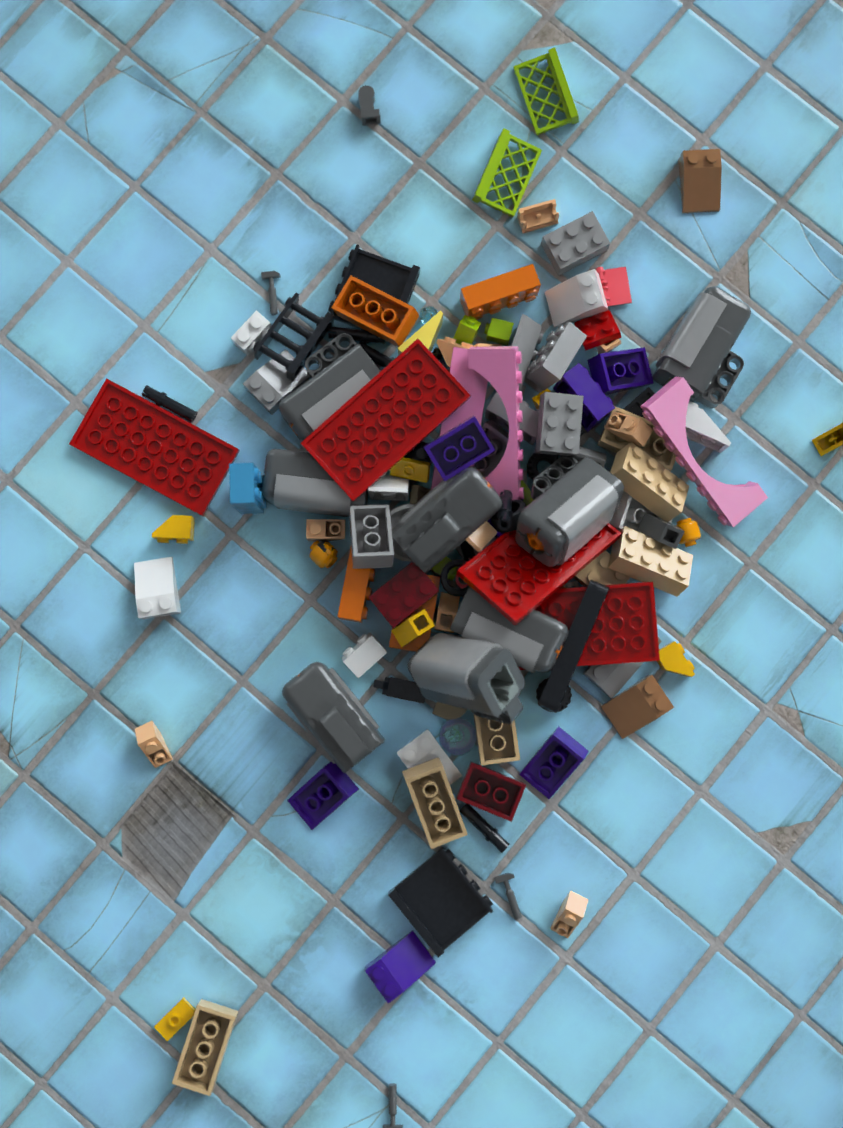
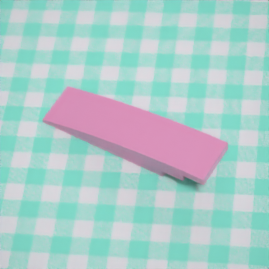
M453 347L449 372L471 397L441 423L439 436L472 416L476 417L480 425L482 422L488 381L474 369H469L468 349ZM435 465L431 490L443 480Z

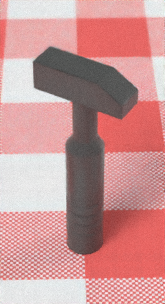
M276 271L261 272L263 280L269 279L270 315H277L274 278H281V275Z
M505 873L494 877L496 884L504 882L514 919L521 918L522 915L514 892L508 880L515 878L514 874Z
M395 1083L389 1084L390 1125H383V1128H403V1125H395V1115L397 1113V1085Z

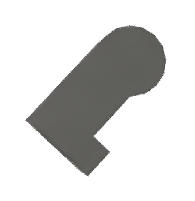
M369 85L362 86L358 92L362 126L381 123L379 109H374L373 105L375 103L374 89Z

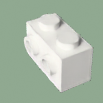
M256 310L236 331L231 340L234 345L248 356L254 352L253 347L258 340H262L272 325Z
M371 632L367 635L363 634L353 648L350 646L343 652V663L358 679L387 653L383 645Z

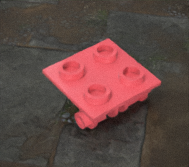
M597 267L596 271L600 276L607 306L632 303L626 267L603 270V267Z

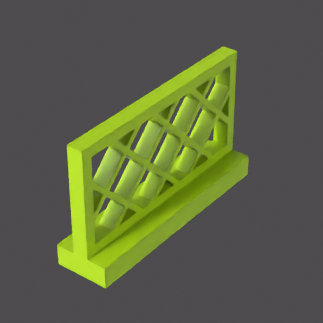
M555 47L549 49L548 53L513 66L536 135L572 123V125L579 123L578 112ZM547 60L548 66L545 71L537 68L539 62ZM528 68L531 72L528 78L520 75L519 70ZM534 72L543 75L540 83L531 80ZM546 77L554 80L551 88L542 85ZM528 84L537 87L534 95L526 92ZM540 88L549 92L545 100L536 97ZM551 94L559 96L560 99L557 105L548 102ZM534 100L543 104L539 112L531 108ZM546 105L554 108L551 117L542 114ZM557 111H561L566 115V119L561 121L554 119ZM540 117L548 120L545 127L538 128L537 122Z
M503 128L472 201L476 203L481 202L508 216L514 217L542 149L509 134L510 131ZM510 141L517 144L518 151L510 152L508 147ZM528 150L536 153L534 159L527 161L524 153ZM520 153L524 162L515 165L512 156ZM509 157L512 167L503 169L501 160ZM526 166L528 174L520 178L517 168ZM514 170L517 179L508 182L505 172ZM502 174L505 183L496 186L494 177ZM518 182L521 190L513 194L510 185ZM506 186L510 196L501 198L498 189ZM495 191L498 200L492 202L486 199L487 193ZM512 199L514 204L512 211L505 208L503 201Z

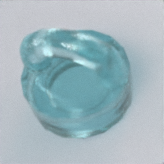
M432 306L423 308L420 311L422 323L426 324L438 312Z

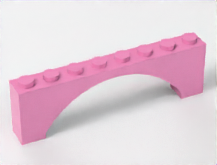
M518 346L470 347L468 349L469 369L477 371L494 387L503 401L509 422V438L504 455L496 468L485 479L497 491L499 496L501 492L504 495V490H509L513 494L512 500L524 499V487H521L524 469L520 468V461H523V449H520V442H523V430H520L523 412L519 411V403H522V391H519V383H522V371H519V364L522 362V352L518 351Z
M674 377L640 406L644 411L642 414L646 420L652 422L655 433L660 437L662 436L665 440L664 445L675 454L676 462L687 471L686 476L698 486L696 488L697 491L708 500L707 505L719 515L717 518L724 526L735 527L768 497L758 483L748 481L746 484L740 485L725 484L709 476L697 464L690 451L686 436L687 407L690 396L694 392L684 377Z

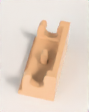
M555 199L518 210L517 217L522 234L558 224L559 212H556Z

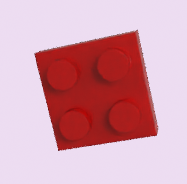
M610 310L574 322V325L587 335L582 343L585 351L622 338Z

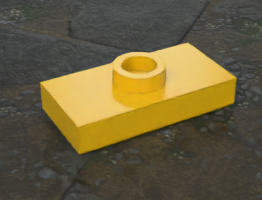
M404 457L390 469L391 476L425 483L429 480V462Z
M183 997L154 1028L168 1041L194 1016L196 1009Z

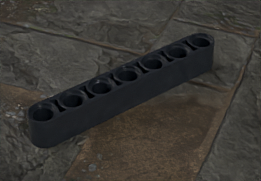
M593 580L590 581L538 706L557 713L610 587Z

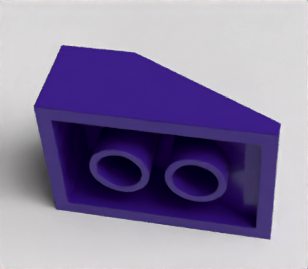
M645 347L600 353L587 360L591 378L600 385L601 391L605 395L654 384Z
M558 726L519 775L550 799L581 764L589 751Z
M331 761L287 801L310 829L313 830L356 793L359 788L346 773L344 774L336 763L333 764Z
M412 930L365 966V972L389 1004L435 965L436 961Z

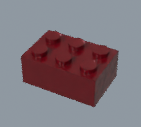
M411 562L368 598L390 625L396 628L438 594L439 589L420 567Z
M470 761L456 799L512 822L526 784Z

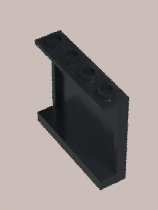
M356 244L355 250L352 249L350 251L348 267L345 266L343 269V281L336 287V299L351 275L409 304L420 275V267L413 265L411 268L361 250L359 245ZM331 301L328 311L334 315V320L364 330L337 316L331 308L335 301Z
M444 847L439 849L388 892L389 897L437 957H440L449 945L485 915L493 912L491 907L493 905L492 901L487 895L483 897L480 894L479 890L481 888L476 881L468 879L466 876L468 874L467 870L462 864L458 866L454 861L455 855L449 848L445 850Z

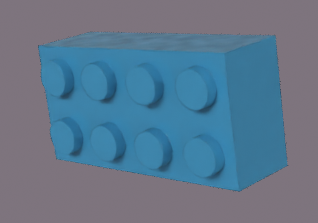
M254 463L229 464L230 504L240 514L264 513V508H267V500L263 497L261 490L264 475L261 474V471H259V468Z

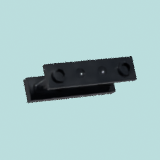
M295 293L292 298L289 297L283 311L262 340H258L253 347L255 359L258 360L263 353L286 367V378L294 381L305 365L306 360L313 354L329 331V327L334 323V315L327 312L324 317H319L299 305L298 293ZM294 310L316 323L317 328L314 332L308 331L288 319L292 311ZM284 324L305 337L307 341L305 345L299 346L279 334L278 331ZM274 339L296 352L297 356L294 360L289 361L267 346Z

